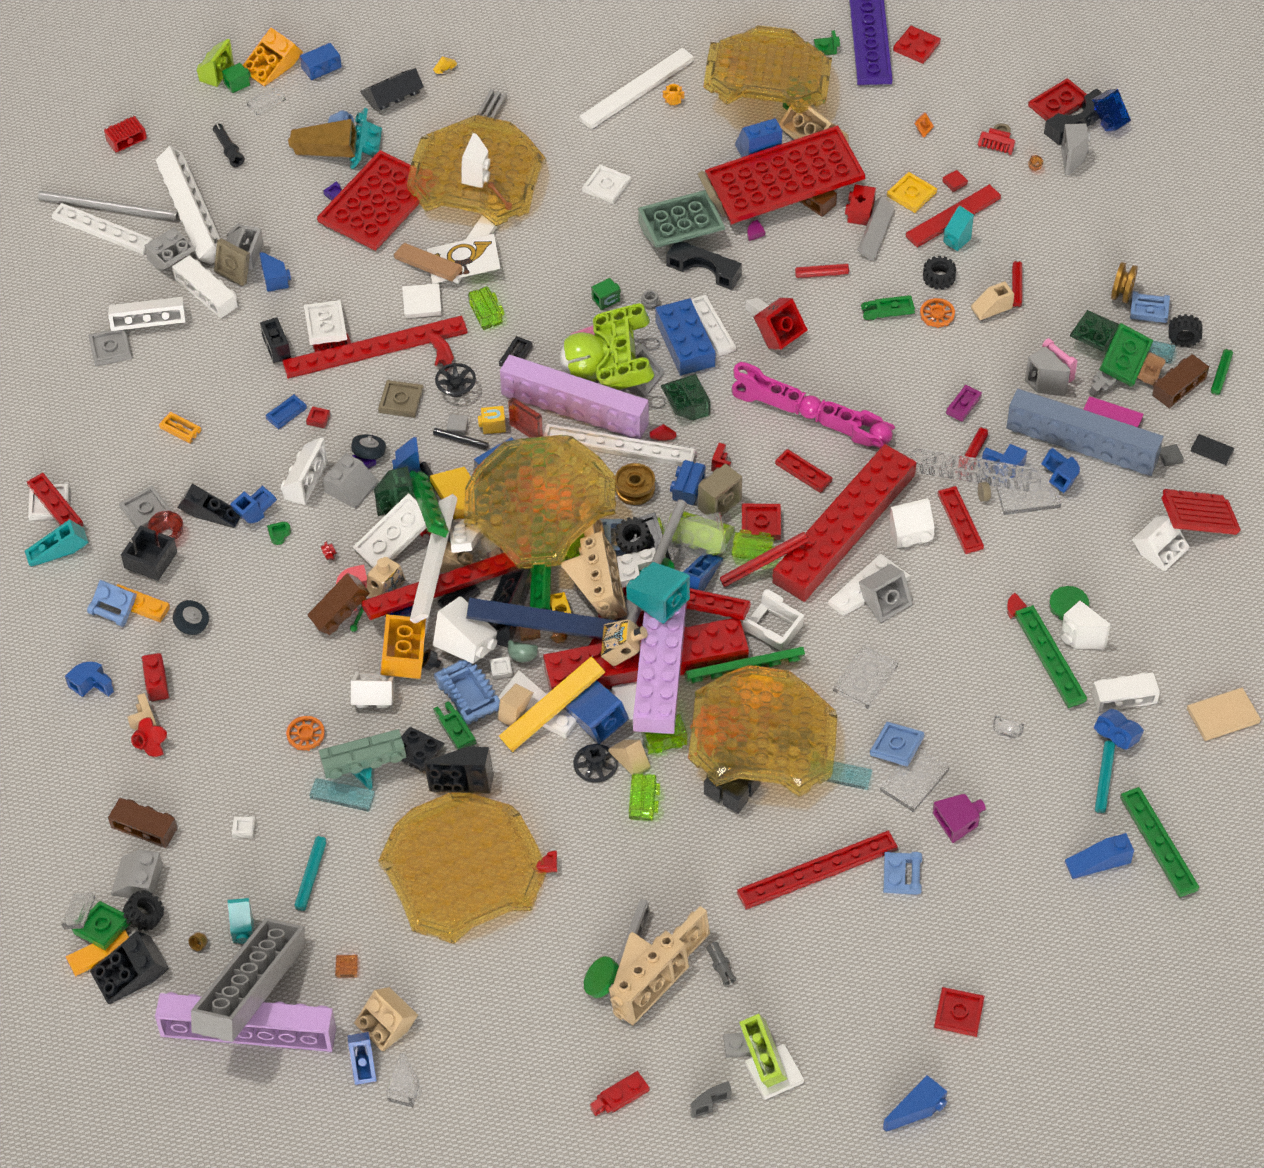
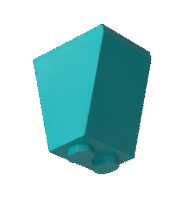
M652 562L648 567H644L635 579L628 582L626 586L627 599L664 624L690 599V575Z

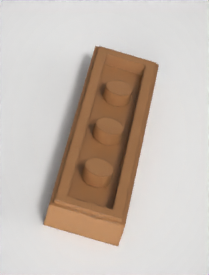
M403 243L393 254L394 258L449 281H453L463 270L460 264L407 243Z

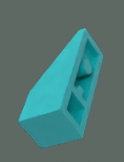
M69 519L27 548L25 554L29 566L33 567L73 554L89 542L84 528Z

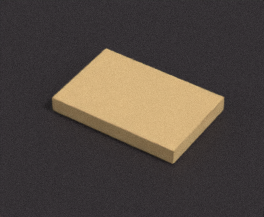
M1243 687L1187 705V711L1204 741L1259 724L1261 721Z

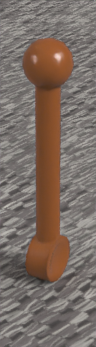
M489 182L487 184L488 188L492 189L505 204L506 210H511L512 203L505 200L494 187L493 182Z

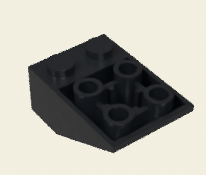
M468 746L424 761L429 791L457 793H490L494 773L489 747Z
M136 931L92 968L90 973L107 1004H111L153 983L169 970V967L152 937Z

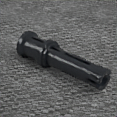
M218 124L220 129L217 125H214L213 132L224 148V155L229 158L231 166L239 167L244 163L245 157L239 152V147L231 141L223 125Z

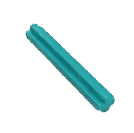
M1105 741L1095 803V812L1097 813L1106 812L1115 744L1112 741Z
M317 836L314 840L294 904L296 910H306L327 843L325 837Z

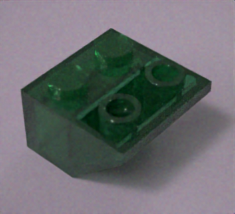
M1087 310L1071 332L1070 337L1100 351L1107 352L1119 324Z
M696 374L661 385V389L675 415L692 421L710 415L711 401Z
M407 466L388 470L374 488L378 516L386 515L408 493L414 498L413 485Z

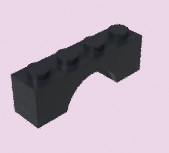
M1096 88L1084 96L1083 112L1071 116L1060 113L1054 115L1045 122L1044 134L1057 145L1062 144L1065 124H1086L1087 127L1093 125L1097 120L1109 114L1111 99Z
M687 242L673 243L666 254V266L681 272L693 267L706 268L714 274L716 285L729 290L734 289L742 276V263L693 246Z

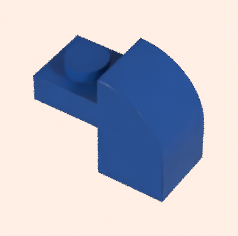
M1009 444L1005 453L1001 454L986 447L982 454L981 464L989 469L996 470L995 477L1012 478L1019 474L1025 465L1027 450Z
M1054 448L1048 451L1041 463L1053 473L1049 483L1063 493L1071 488L1080 472L1079 464L1072 456L1067 459Z
M262 485L251 496L244 491L230 505L247 523H256L265 517L263 513L277 499Z
M97 662L80 663L65 675L68 688L81 697H84L93 687L108 697L114 692L111 678L104 674L102 665Z

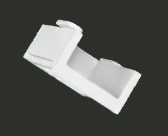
M765 590L759 607L749 619L745 618V620H742V628L744 632H748L776 649L784 651L802 628L804 614L784 604L781 596L770 590ZM767 611L792 624L783 637L758 624Z

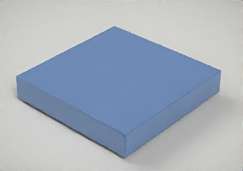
M886 722L870 750V756L908 767L925 737L924 732Z

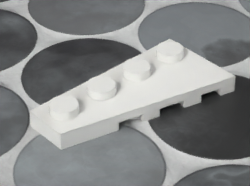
M464 519L453 520L450 528L452 552L472 551L477 543V539H480L481 534L488 527V521L480 519L464 521Z
M880 554L829 600L828 605L844 616L864 605L865 600L862 596L859 581L889 564L894 565L900 570L902 569ZM904 571L906 581H909L910 575Z
M518 670L498 698L500 700L515 683L534 692L524 712L525 714L547 694ZM562 709L542 727L566 739L576 725V719L565 709Z

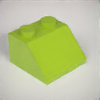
M225 39L215 45L206 54L202 63L197 66L200 82L218 87L223 80L222 70L234 65L230 39Z

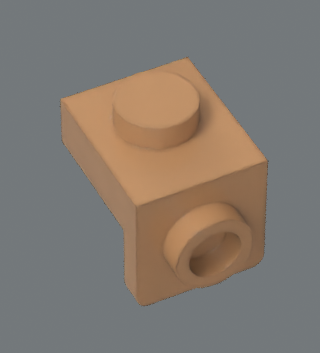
M1151 352L1148 353L1137 378L1153 385L1158 379L1166 360Z

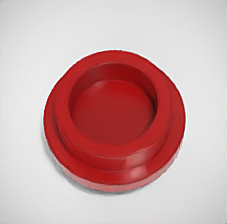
M327 541L324 542V545L320 547L327 560H334V555L337 554L332 543L328 544Z

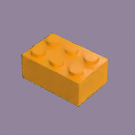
M386 614L380 675L421 679L426 618L414 624L410 617Z

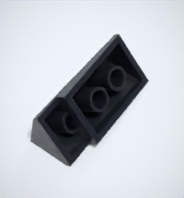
M526 565L502 575L491 601L524 606L531 587V567ZM488 622L497 631V645L508 648L509 640L513 641L517 626Z

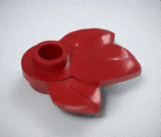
M151 717L143 718L139 722L138 730L131 737L132 745L137 749H144L149 756L163 755V750L160 743L164 742L167 738V731L162 726H153Z

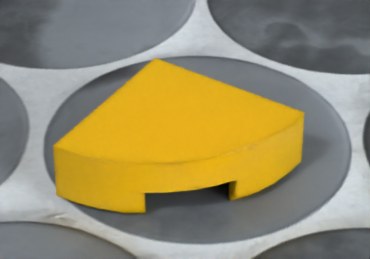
M442 56L433 70L436 74H442L443 71L449 68L453 69L457 62Z

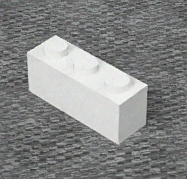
M1153 672L1139 673L1127 677L1120 676L1108 680L1101 679L1094 682L1092 690L1098 713L1106 712L1109 709L1120 710L1157 704L1160 694Z

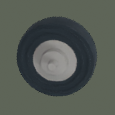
M362 434L353 438L351 450L358 457L378 459L384 456L386 443L380 437Z
M193 600L182 601L173 612L174 625L178 630L188 635L201 633L209 622V614L206 608Z

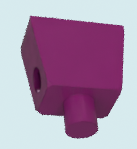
M960 794L934 802L932 813L951 842L954 843L979 825V813L985 811L986 807L981 799L971 802L966 794Z

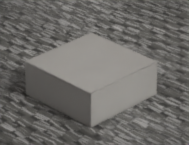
M449 414L447 431L466 435L468 416Z

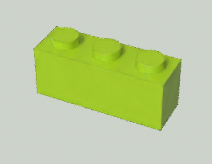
M756 1014L740 1021L741 1029L761 1082L769 1088L787 1080L786 1072L765 1018L760 1014Z

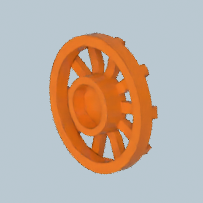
M929 299L920 308L921 320L926 325L936 328L948 326L954 320L955 309L945 299Z
M301 716L294 719L288 725L286 736L289 744L297 750L310 751V749L319 746L323 741L325 730L319 719L312 716ZM305 721H311L310 725L305 724ZM302 722V725H300L299 727L296 725L297 723ZM314 723L319 725L318 727L313 729ZM292 727H294L297 730V732L290 731ZM321 730V734H316L314 732ZM290 735H294V736H297V737L294 738V739H291V738H290Z

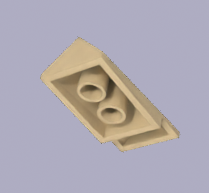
M798 96L795 97L779 123L781 129L793 139L836 126ZM840 129L849 144V135Z

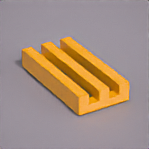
M169 412L159 424L160 429L191 444L192 438L195 439L197 433L201 432L200 426L172 412Z

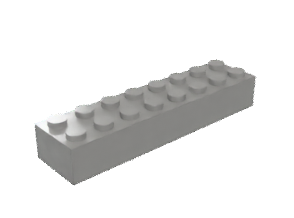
M265 918L191 1010L192 1033L233 1042L305 949V927Z

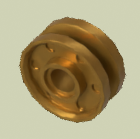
M1120 263L1112 289V300H1117L1119 294L1122 293L1123 303L1129 302L1138 266L1132 265L1130 271L1126 272V263Z
M630 463L622 466L615 475V492L617 497L630 505H641L648 502L655 493V475L651 468L640 463Z

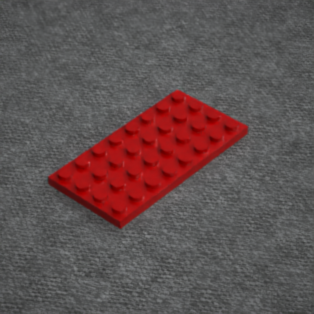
M838 125L705 170L711 185L722 202V208L730 224L866 179L862 167Z

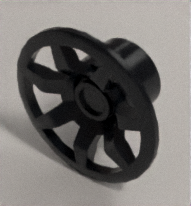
M462 363L447 364L439 369L435 376L437 388L444 394L452 397L463 396L476 383V374L473 369ZM453 367V374L451 375L445 370ZM457 367H463L465 370L458 374ZM470 372L473 379L465 378V376ZM440 374L444 375L447 380L442 379L439 381ZM441 385H447V390L442 388Z
M590 744L581 748L576 753L573 767L576 774L583 780L598 783L608 780L615 774L618 761L610 753L606 754L605 750L608 752L609 747L602 744ZM582 755L585 761L577 763L578 758ZM613 757L614 766L607 763L606 760ZM588 766V770L585 775H583L578 769L585 768ZM604 767L612 771L608 775L603 776L601 768ZM593 770H596L599 778L593 779L589 778Z

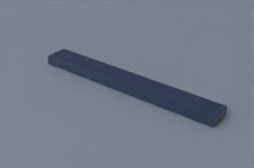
M470 597L466 619L603 640L604 625L618 622L616 620Z

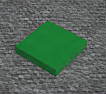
M99 901L72 931L76 936L106 950L130 924L126 922L127 918L124 919L123 912Z

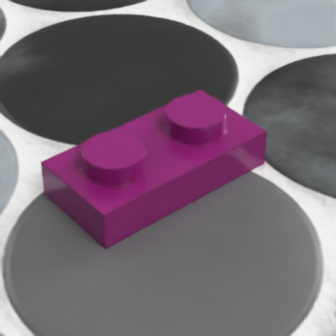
M965 384L946 409V414L963 422L980 400L982 392Z

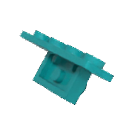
M365 107L355 117L357 138L355 157H349L351 169H354L360 162L362 152L373 157L379 152L382 127L366 121L368 109Z

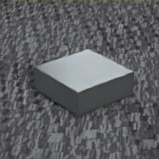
M1177 444L1161 448L1160 458L1165 467L1183 463L1184 458Z

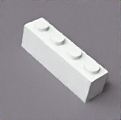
M189 255L172 266L174 279L220 319L238 307L236 293L232 289L229 290L220 279H216L212 272L208 269L206 270L197 259L194 260Z
M183 297L109 305L108 315L111 331L186 322Z

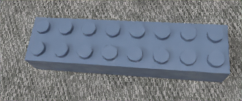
M1018 388L1009 405L1006 429L1037 438L1050 444H1055L1152 476L1158 463L1164 437L1163 435Z

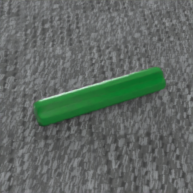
M1223 350L1211 387L1212 394H1221L1233 356L1232 350Z

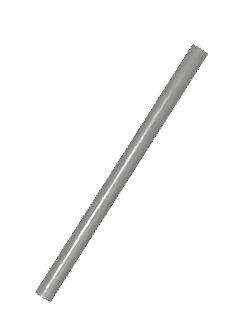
M39 191L38 194L39 200L174 221L178 219V212L46 191Z
M684 500L677 501L651 563H662L687 505ZM633 603L627 619L636 624L642 609Z

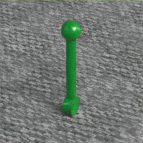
M362 606L358 612L354 624L350 626V630L352 632H355L358 629L357 624L364 611Z

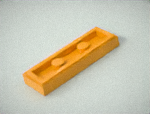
M124 930L106 950L90 944L65 956L74 975L77 976L94 968L127 940L129 936Z

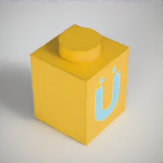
M503 406L481 408V416H478V425L483 427V434L506 432Z

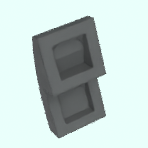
M729 1081L716 1085L698 1096L690 1104L691 1117L713 1112V1103L731 1099Z

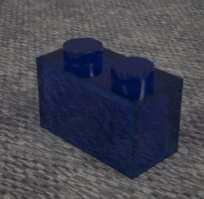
M1118 89L1106 90L1092 99L1094 108L1105 131H1116L1131 121Z

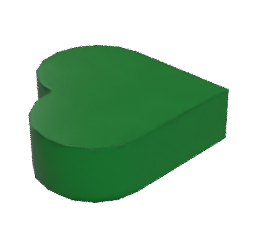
M287 522L267 525L270 540L274 545L283 544L286 540L285 537L291 533L290 524Z

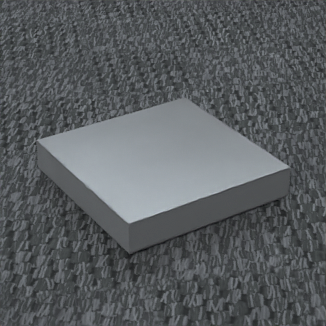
M125 329L108 330L88 335L95 366L132 359Z
M153 486L119 503L121 510L136 530L140 526L149 528L173 515L172 510Z

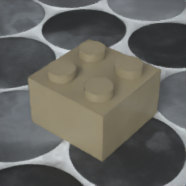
M727 464L717 468L711 476L703 479L698 485V509L712 520H718L742 500V476Z

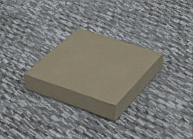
M704 171L697 173L709 198L722 217H725L726 214L722 208V202L711 185L710 179Z
M220 238L217 240L214 271L241 286L246 285L250 253Z
M387 380L378 412L416 418L424 386Z

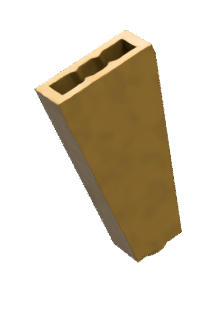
M352 119L292 129L288 143L296 155L355 157L357 130Z

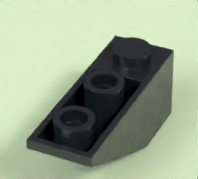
M193 483L185 492L177 507L195 518L231 528L236 527L241 517L233 510L231 505Z

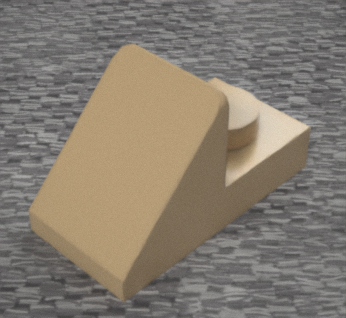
M145 693L137 695L139 703L135 705L138 713L127 717L130 728L138 730L139 722L146 717H151L153 726H157Z

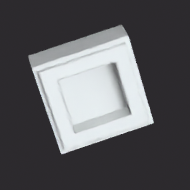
M509 656L489 660L493 680L513 677Z
M234 816L232 838L253 839L255 817Z

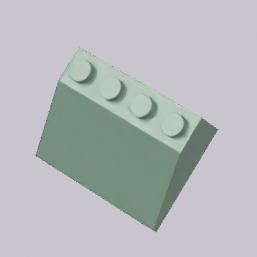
M706 190L638 208V223L645 237L656 248L725 230V226Z

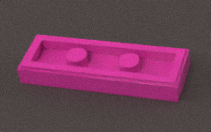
M1090 396L1083 409L1138 428L1143 418V413Z

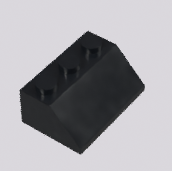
M413 68L367 87L360 92L373 109L379 108L383 110L390 107L389 103L393 101L396 104L405 100L404 96L408 94L411 97L419 94V90L424 88L417 69Z

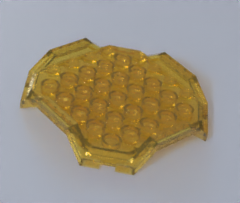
M757 25L742 34L739 33L724 38L718 43L710 42L703 87L710 93L716 92L719 94V99L727 105L744 97L786 103L799 114L807 111L808 106L813 104L815 107L826 104L832 57H826L823 52L809 42L804 41L792 29Z
M474 115L421 136L412 159L407 189L420 200V205L426 212L441 206L480 213L495 226L508 222L510 217L515 215L520 217L529 213L533 192L542 166L546 164V158L529 137L511 122ZM473 133L478 135L487 148L488 158L490 159V166L488 168L490 177L488 182L484 183L483 188L462 183V156ZM489 182H493L494 187L505 200L512 203L511 210H506L505 204L492 189L488 188L487 184Z
M553 435L506 441L475 468L465 488L464 524L465 527L477 529L500 547L519 569L533 568V565L545 564L546 567L559 566L571 544L599 518L616 514V477L597 454L573 436Z
M748 665L726 673L694 692L688 759L697 768L701 767L707 773L706 777L716 786L739 778L781 784L800 797L809 792L815 784H822L832 776L836 748L837 713L810 686L789 670Z
M450 792L412 808L394 825L378 860L379 866L386 873L403 906L411 930L426 936L427 934L437 936L439 940L455 944L473 927L510 911H532L538 891L542 887L547 875L546 872H541L536 867L538 862H541V865L545 864L521 814L512 805L472 793Z

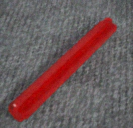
M802 532L720 577L722 585L727 587L808 543L809 538L807 534Z

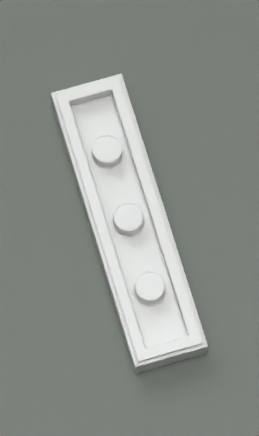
M703 295L691 299L718 356L736 351L734 342L707 296Z

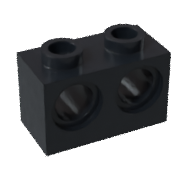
M278 317L260 322L262 338L273 363L291 358L289 343Z

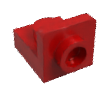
M718 443L711 462L712 472L717 468H721L724 464L731 467V462L727 461L726 444Z

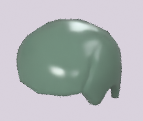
M509 640L508 654L513 660L523 663L529 662L537 656V645Z

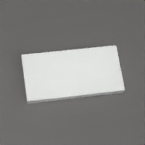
M408 493L353 546L354 550L373 568L380 558L388 557L391 560L395 559L427 528L417 501Z

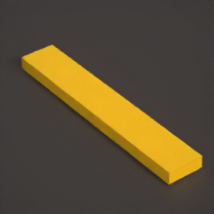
M590 657L499 735L500 739L513 752L601 677L605 671Z

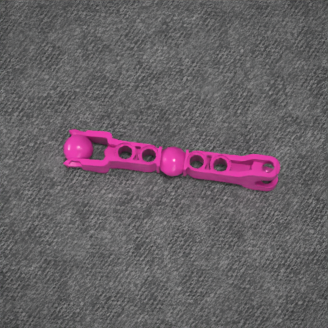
M739 362L734 366L733 376L737 381L732 385V395L746 402L758 400L787 412L796 413L797 415L800 412L805 418H816L815 422L819 421L826 427L842 432L852 437L851 440L865 446L881 448L892 440V430L895 429V426L883 421L882 417L867 410L855 411L834 402L825 401L824 399L821 402L818 397L813 395L806 396V392L802 393L795 387L769 378L758 367L746 362ZM739 370H745L747 374L741 373ZM738 388H743V389H745V390L739 391V390H737V389H738ZM862 425L871 427L869 433L861 429Z

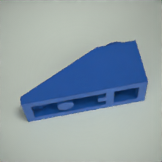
M706 551L683 571L690 575V588L704 591L723 558L709 554Z
M1127 833L1106 838L1065 859V864L1071 878L1075 879L1130 864L1134 849Z
M926 1075L884 1119L883 1130L887 1132L930 1117L937 1110L940 1112L947 1104V1090Z

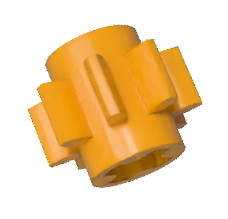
M677 84L666 86V90L663 91L665 103L672 106L681 104V99H684L682 86Z

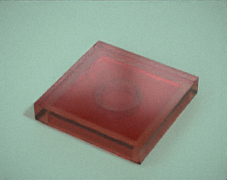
M512 397L508 401L510 425L531 439L543 440L542 415Z

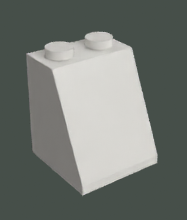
M459 596L438 611L433 646L470 663H475L495 649L497 645V631L488 622L466 619L468 602Z

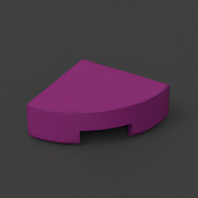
M758 219L748 226V241L765 236V230Z

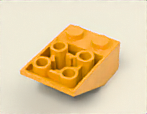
M270 28L247 58L243 67L248 68L251 77L265 87L290 69L299 59L300 55H302L303 51L276 30Z

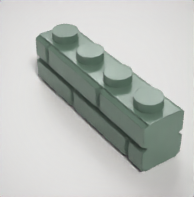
M399 729L319 750L326 779H337L343 774L350 772L356 774L365 768H378L384 763H397L406 758Z

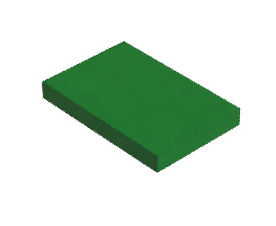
M1120 323L1099 370L1133 387L1154 340Z

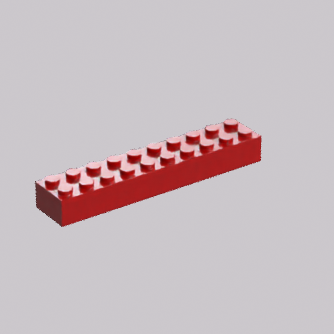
M884 444L807 530L806 534L809 542L787 553L775 566L772 583L805 602L915 477L917 462Z
M730 618L685 627L680 676L689 670L749 658V648L740 619ZM602 643L543 654L544 670L549 690L552 691L590 657L605 671L597 681L606 689H612V686L637 682L640 651L615 666L601 657Z

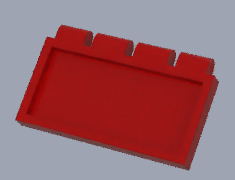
M1173 489L1163 490L1161 499L1174 529L1237 535L1241 531L1230 502L1223 495Z

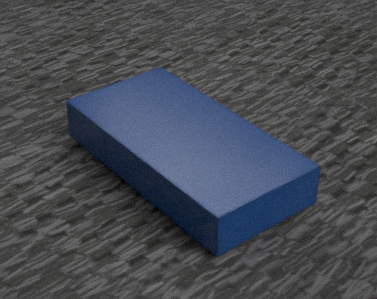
M293 394L267 413L266 419L279 430L306 410L307 405Z

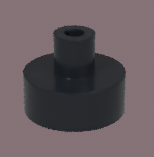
M427 649L424 652L422 668L428 671L433 667L439 668L441 661L437 659V652L431 649Z

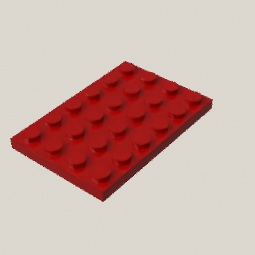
M380 150L317 216V222L376 251L439 183L438 178Z

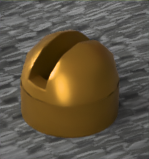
M200 932L194 933L188 940L189 946L195 951L202 950L207 944L206 935Z

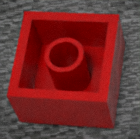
M779 298L753 317L768 349L781 350L808 331L793 298Z

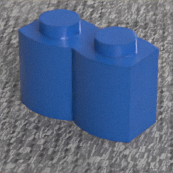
M1109 709L1101 714L1094 726V729L1101 736L1110 738L1115 745L1122 749H1129L1138 743L1144 732L1138 723L1127 720L1120 711L1115 709Z

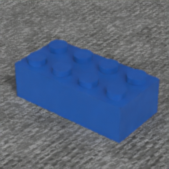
M691 298L655 307L656 324L679 375L682 376L715 367L716 352Z

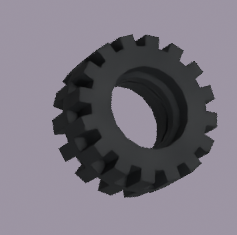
M933 256L932 260L929 258L924 264L923 281H925L926 285L929 284L930 288L935 287L936 290L938 288H941V290H944L945 287L949 288L950 285L954 284L956 278V264L952 263L951 259L947 260L945 256L944 258ZM935 271H943V272H945L946 274L938 275V274H935L934 272H935Z
M1184 314V316L1178 315V318L1174 317L1169 322L1168 333L1170 342H1175V345H1180V347L1196 345V343L1200 342V339L1202 340V321L1198 317L1194 318V315L1187 316V314Z
M628 517L627 521L623 519L621 521L622 524H618L617 529H615V539L621 551L630 554L647 549V545L651 543V533L646 522H643L642 519L638 520L637 517H633V519ZM632 530L641 532L638 540L634 542L625 540L628 532Z
M137 891L130 896L124 905V919L127 918L126 922L128 924L131 923L132 928L137 927L139 931H142V929L148 931L149 929H154L164 915V906H161L163 903L157 900V896H152L153 893L149 892L147 894L146 891L141 893ZM138 907L145 909L149 915L142 913Z

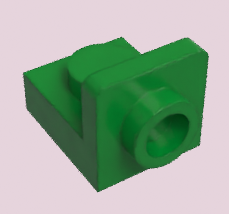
M831 30V37L814 39L813 44L816 56L837 54V47H840V38L836 36L835 30Z

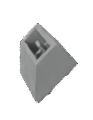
M242 226L229 234L226 241L250 253L248 269L253 270L263 246L261 228Z
M174 227L144 245L147 260L158 270L171 266L196 250Z
M1046 346L1030 355L1027 361L1025 382L1037 393L1062 396L1067 394L1070 375L1069 367L1060 361L1056 354Z

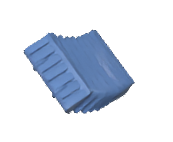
M463 659L434 673L438 688L444 690V694L448 693V698H451V702H454L457 711L466 725H471L473 721L477 722L479 718H485V715H491L493 711L499 710L500 700L495 695L493 685H490V679H486V674H482V669L478 670L477 664L473 665V663Z

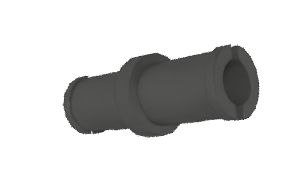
M713 942L716 951L713 950L711 944L706 947L713 961L712 966L718 971L723 984L730 985L727 976L731 983L736 981V977L729 966L730 961L724 956L719 943Z

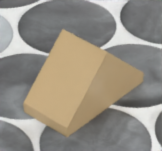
M515 683L500 699L498 720L511 726L524 714L534 692Z
M622 740L608 749V752L634 778L650 769V763L640 740Z

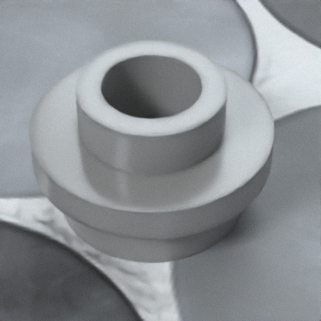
M647 290L641 296V303L645 307H655L659 303V296L655 291Z

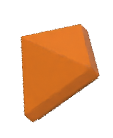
M926 112L914 123L922 137H925L934 127Z

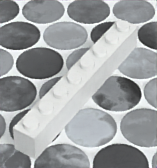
M169 146L156 159L158 170L168 187L169 195L175 203L174 207L178 210L179 218L185 227V232L191 240L190 243L196 248L197 259L212 265L215 262L217 240L220 239L183 153Z

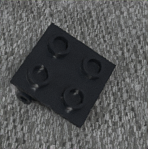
M409 727L401 736L406 753V758H403L401 761L405 765L409 763L410 767L414 766L420 772H426L424 761L432 759L445 743Z

